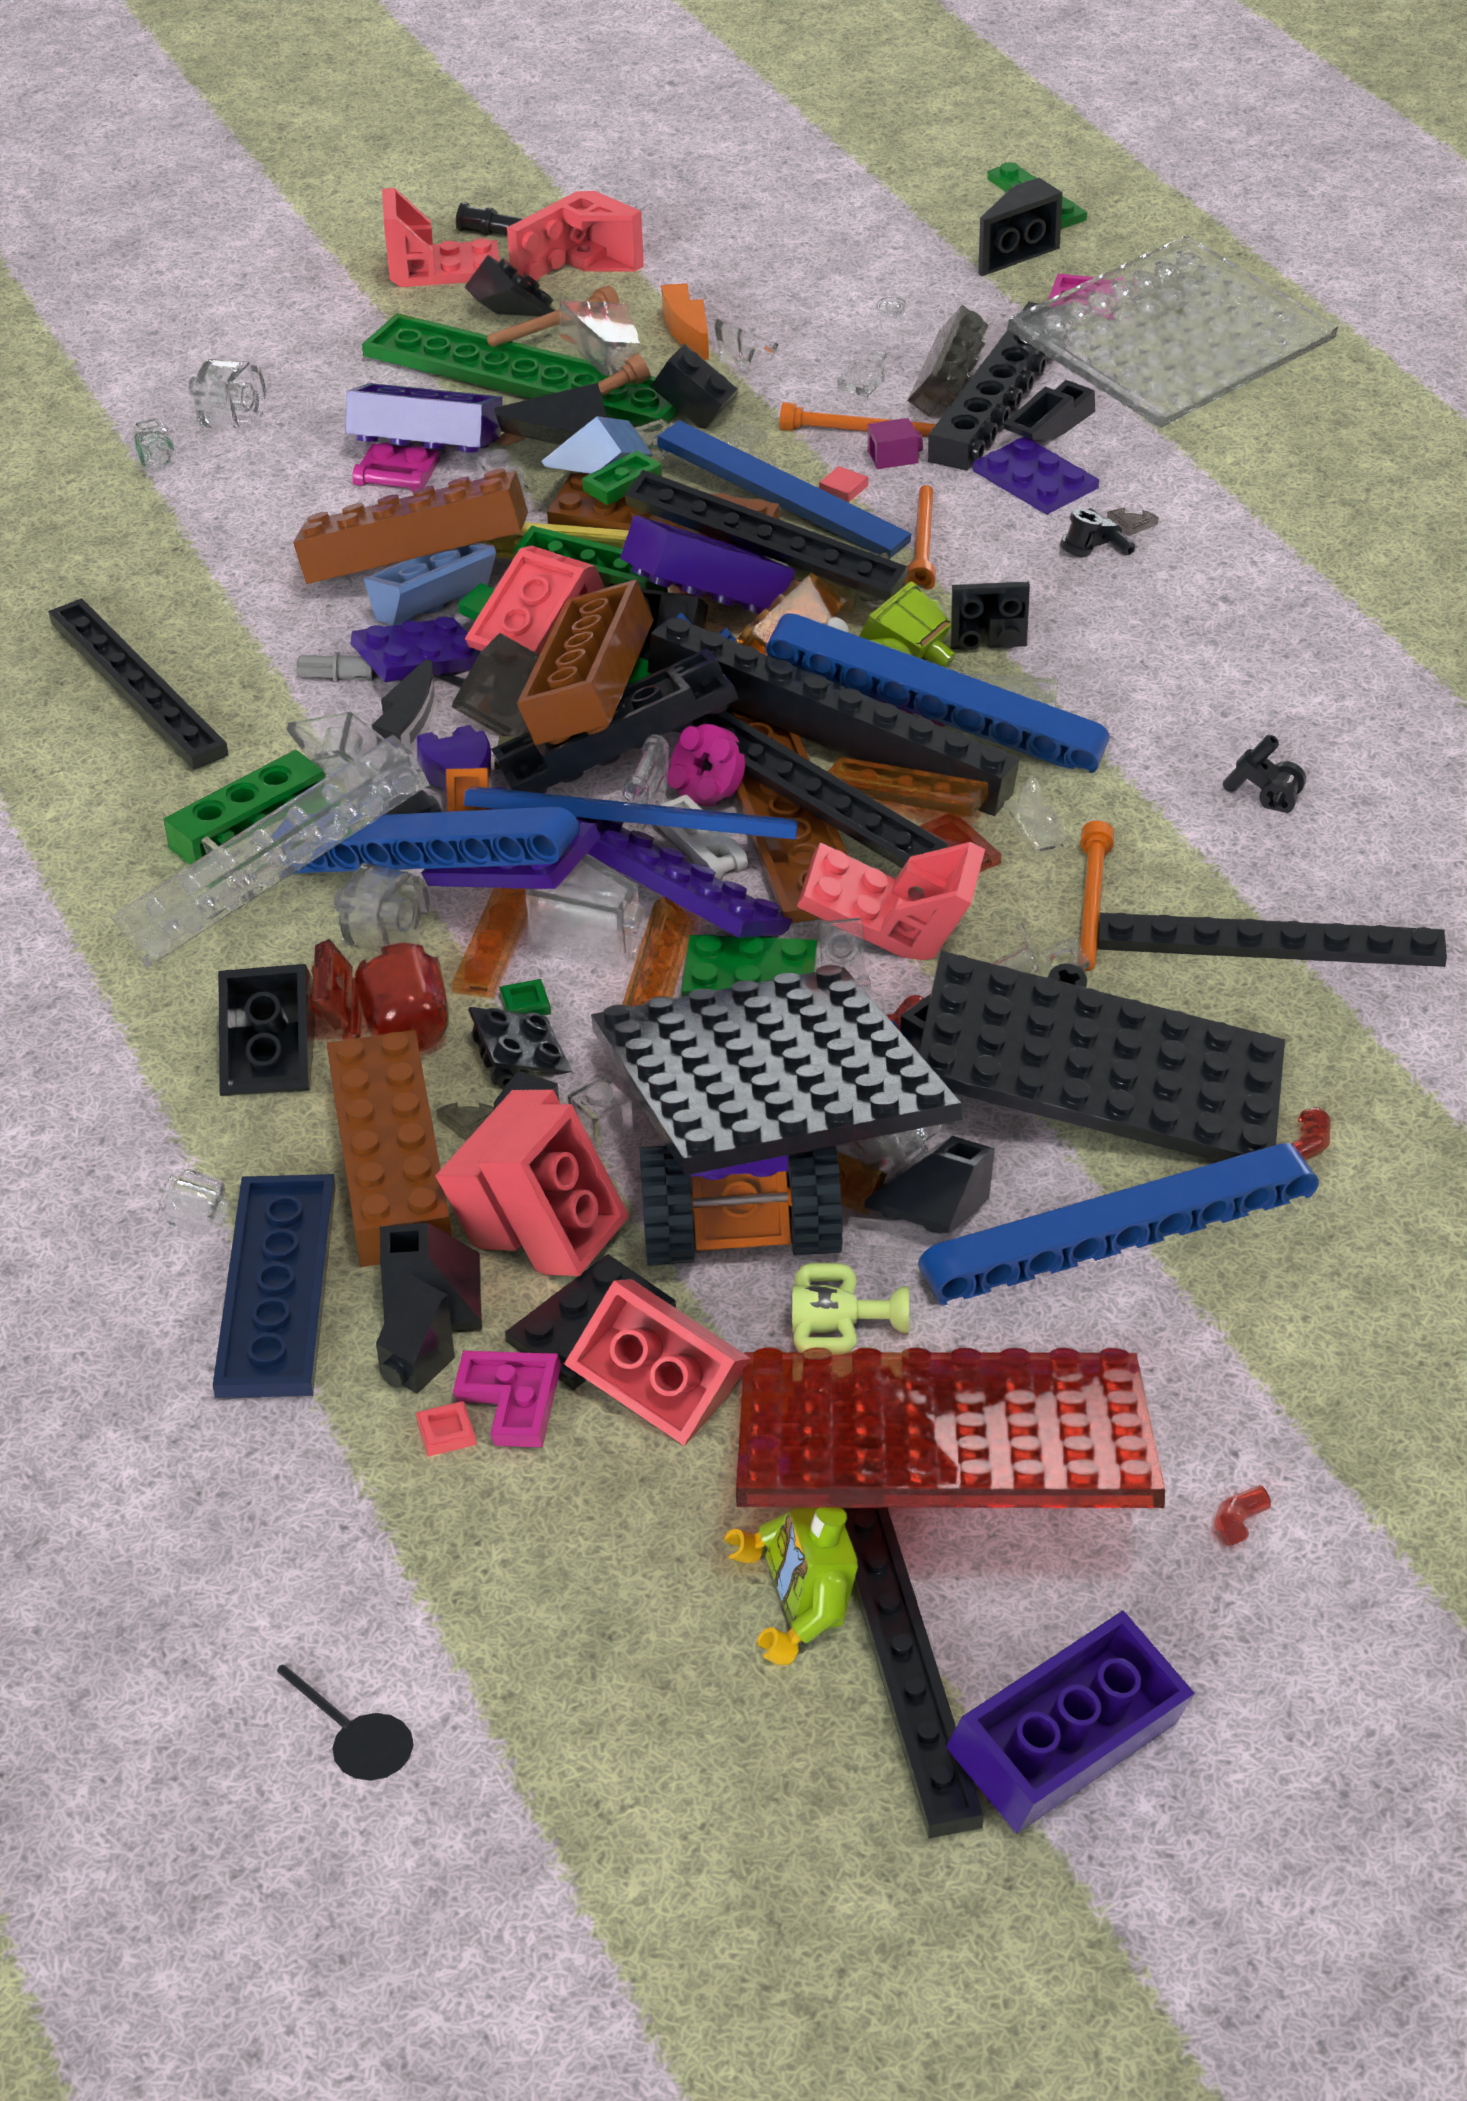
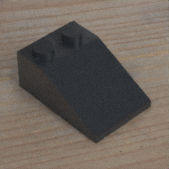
M1038 177L1013 186L980 217L978 274L985 276L1060 249L1063 192Z
M598 383L494 408L501 432L562 445L596 416L606 417Z
M306 964L218 971L220 1096L310 1090L316 1024L315 983Z

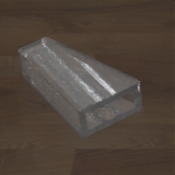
M560 301L559 336L603 375H613L621 371L620 367L625 364L626 359L639 354L640 341L627 303Z

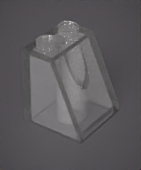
M586 854L556 889H526L531 953L627 974L634 961L640 962L642 960L646 940L644 937H641L640 925L643 920L644 907L642 904H639L638 885L595 858Z

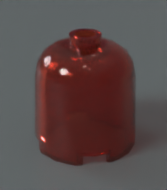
M397 943L381 947L382 954L371 959L368 963H366V959H363L354 974L356 989L370 1036H376L392 1032L416 1030L419 1052L428 1050L442 1039L449 1026L448 1002L439 959L426 954L423 946L419 944Z

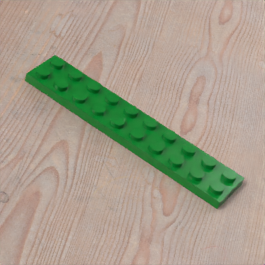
M396 313L362 343L363 356L531 399L598 383L621 371V368L512 341L491 347L487 343L488 335ZM651 376L649 380L639 385L635 383L629 385L626 383L602 396L607 417L628 420L633 425L661 431L679 410L650 387L656 379L654 376Z

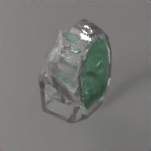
M157 418L136 422L132 434L137 455L146 472H161L167 467L170 459L176 453L171 432L167 425Z

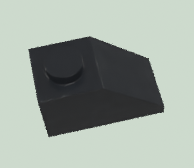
M410 1274L403 1280L376 1342L380 1374L392 1387L400 1388L404 1386L418 1394L455 1358L447 1294Z

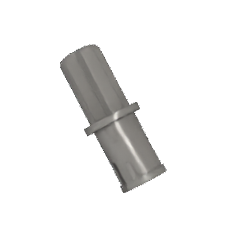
M334 652L333 656L301 655L297 659V674L300 677L333 678L334 682H338V679L373 680L374 670L361 656L340 655V652Z

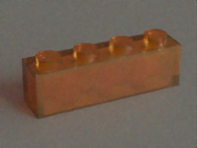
M811 573L801 583L795 579L786 591L773 601L768 609L765 608L753 624L749 623L736 639V642L744 646L753 647L758 652L767 655L765 646L781 616L793 613L826 624L830 618L836 617L847 601Z

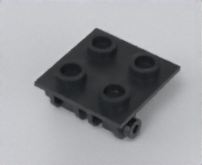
M469 1007L468 1011L474 1022L471 1036L479 1046V1054L485 1067H491L490 1079L494 1085L504 1089L520 1069L558 1074L572 1072L546 1016L537 1013L508 1012L498 1008Z

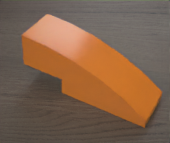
M688 283L661 285L662 312L669 331L681 345L685 344L703 360H709L708 329L703 299L690 300Z

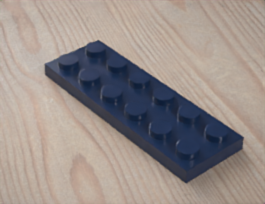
M334 1174L242 1176L213 1378L215 1398L314 1395L336 1192Z

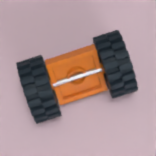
M666 1145L639 1147L647 1266L694 1263V1232L696 1251L792 1243L794 1256L842 1252L841 1185L836 1145L788 1155V1171L777 1172L769 1177H756L750 1173L731 1174L719 1180H709L702 1176L691 1177L692 1194L690 1175H684Z

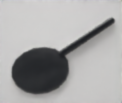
M286 1665L278 1667L277 1672L343 1727L337 1733L332 1747L334 1761L342 1772L355 1779L372 1781L389 1777L401 1770L410 1759L414 1746L411 1731L403 1721L392 1715L381 1713L361 1715L350 1720Z

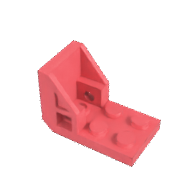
M396 188L382 189L389 277L399 287L467 283L487 255L499 262L497 240L480 238L473 242L458 243L456 241H444L441 244H433L431 221Z
M576 191L507 227L509 262L518 270L516 273L522 277L526 273L537 281L543 275L554 269L561 268L566 263L585 272H635L644 267L641 210L597 191Z
M534 546L520 548L466 635L465 640L468 646L534 668L566 599L605 588L596 566Z
M820 842L813 853L797 907L902 958L917 960L934 959L972 903L985 849L972 842H967L912 856L895 879L884 874L879 869L872 868L847 856L842 851L835 850ZM913 887L921 888L924 891V893Z

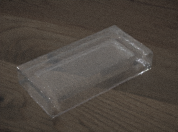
M849 1217L843 1246V1259L919 1267V1258L923 1252L931 1246L941 1243L942 1233L929 1232L918 1224Z

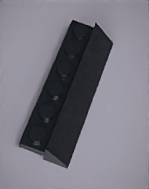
M707 648L627 685L610 725L601 732L595 734L582 732L572 735L569 739L559 744L546 742L535 745L528 731L491 750L511 790L545 794L547 788L560 782L569 783L575 781L584 774V771L596 765L605 766L615 762L620 758V754L633 748L641 749L650 746L657 740V737L669 731L677 732L684 730L693 724V720L705 714L714 715L723 712L729 707V703L739 698L733 684L723 674L718 660Z

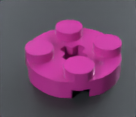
M711 724L686 727L681 732L680 740L672 753L670 769L667 772L669 786L675 788L680 797L687 794L700 806L712 807L718 805L715 802L720 801L723 797H731L738 789L745 770L744 754L739 753V748L736 742H739L737 737L731 731ZM708 757V761L712 763V768L710 771L705 770L703 772L702 765Z

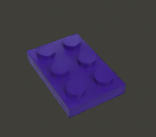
M1026 437L1019 438L973 461V471L1046 515L1099 489L1098 478Z
M438 617L435 620L423 622L405 621L400 625L384 627L374 625L367 629L354 630L351 634V646L384 682L403 680L425 659L432 661L433 674L439 675L479 668L488 664L489 657L488 653L468 646L465 640L468 632L454 617Z

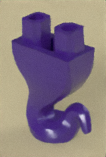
M468 725L457 727L450 737L439 739L432 732L417 736L418 774L425 783L444 791L446 806V769L488 768L490 777L491 747L484 731L475 732L472 726ZM492 787V788H494V789L509 790V789L502 788V787Z

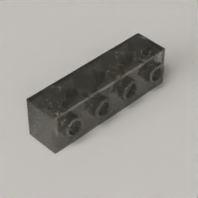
M961 305L938 331L907 400L930 418H938L947 407H950L972 377V374L969 372L979 360L977 355L987 342L983 337L988 324L983 321L978 313L970 311L964 305Z

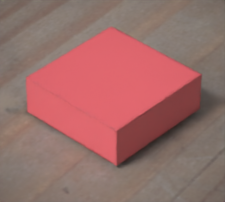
M838 466L819 482V488L846 502H850L868 487L869 477Z
M464 1401L416 1412V1420L428 1457L477 1445L476 1436Z

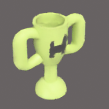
M808 1263L801 1266L794 1277L795 1285L792 1287V1333H794L793 1343L799 1353L809 1357H841L850 1354L857 1344V1335L854 1329L857 1319H889L896 1330L900 1333L909 1334V1286L897 1289L892 1293L890 1300H857V1295H854L857 1276L848 1265L843 1263ZM809 1282H842L840 1288L827 1285H810ZM839 1331L842 1337H808L810 1333H830Z

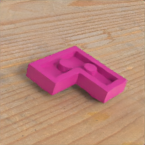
M463 1350L453 1393L457 1402L498 1404L490 1434L495 1446L543 1448L561 1362L558 1354Z

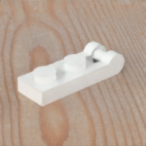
M687 794L661 804V806L702 810ZM657 825L695 864L713 869L716 872L715 877L718 879H722L724 873L730 870L738 872L748 867L745 851L726 832Z

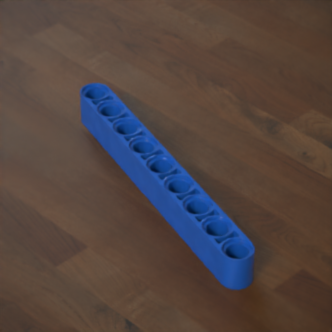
M788 613L781 616L765 646L768 656L787 661L802 670L821 675L827 680L846 688L858 690L863 695L883 703L892 704L897 708L1057 766L1070 769L1078 767L1093 773L1097 770L1110 740L1108 730L1095 721L798 614Z
M561 807L293 819L265 848V856L273 867L279 865L291 869L289 872L292 873L544 865L557 862L579 834L580 826L576 817Z
M1278 1144L938 1243L923 1252L919 1258L918 1266L937 1301L945 1306L948 1305L946 1301L959 1297H963L964 1300L992 1292L990 1288L1007 1284L1009 1287L1036 1279L1034 1275L1050 1271L1053 1274L1079 1266L1077 1262L1091 1258L1097 1261L1121 1254V1249L1136 1245L1137 1248L1164 1241L1163 1237L1179 1233L1181 1236L1207 1228L1206 1224L1219 1220L1225 1223L1249 1216L1247 1212L1263 1208L1266 1211L1291 1203L1290 1199L1300 1196L1310 1198L1318 1188L1319 1178L1293 1144Z

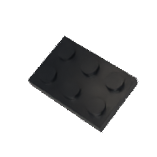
M607 1254L506 1330V1342L522 1353L558 1354L561 1362L558 1379L575 1390L586 1379L564 1365L614 1280L632 1279L675 1308L676 1300Z

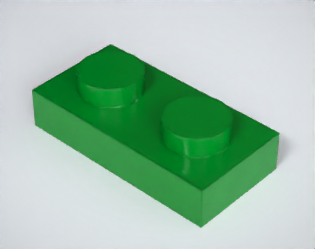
M636 450L582 478L583 491L609 505L625 496L642 470L662 476V464Z

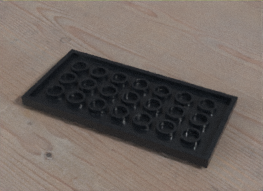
M945 951L940 952L918 1053L952 1093L1217 1162L1276 1145L1285 1039L1228 1025L1224 1022L1185 1014L1181 1011L1154 1006L1138 1000L1100 992L1092 988L1057 981L1049 977L1026 973L1007 966H999L968 958L964 955Z

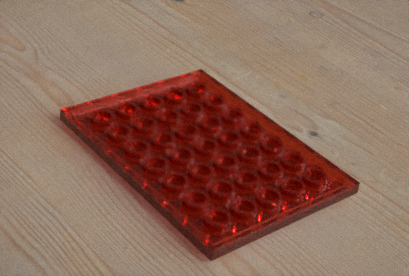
M772 1347L760 1348L754 1352H744L751 1360L743 1368L736 1507L1165 1508V1485L1137 1353H1128L1120 1348H1106L1100 1352H1078L1071 1348H1056L1051 1352H1029L1022 1348H1007L1001 1352H979L973 1348H957L952 1352H930L927 1349L917 1347L908 1348L902 1352H881L875 1348L864 1347L843 1355H832L829 1349L821 1347L809 1348L803 1353L782 1352L780 1349Z

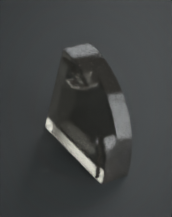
M1125 508L1107 512V518L1119 525L1128 536L1158 525L1159 517L1146 510H1142V514L1125 513Z
M451 1103L437 1109L436 1114L441 1122L461 1138L467 1140L494 1111V1107L479 1103V1107H458V1103Z

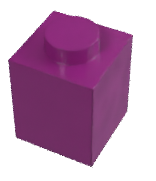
M909 418L868 424V453L877 470L918 463V452L923 450V440L921 432L915 430Z

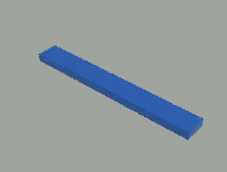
M680 420L658 435V447L771 503H777L779 507L873 553L890 559L911 542L912 533Z
M472 786L465 791L464 806L493 809L561 807L571 812L575 817L776 838L796 839L798 831V821L796 819Z

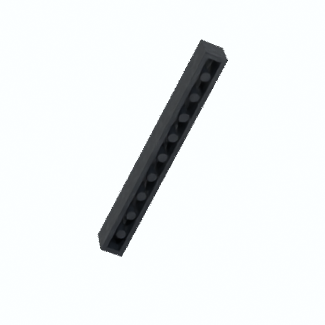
M670 616L651 633L647 670L650 674L708 648L718 660L723 674L733 684L739 698L729 703V707L988 815L996 816L1013 795L1020 758L1007 754L1000 748L985 745L969 738L963 733L954 732L934 724L929 719L917 717L898 709L892 704L883 703L863 695L858 690L846 688L827 680L821 675L812 674L795 667L787 661L778 660L758 652L753 647L744 646L724 638L719 633L697 627L685 619Z

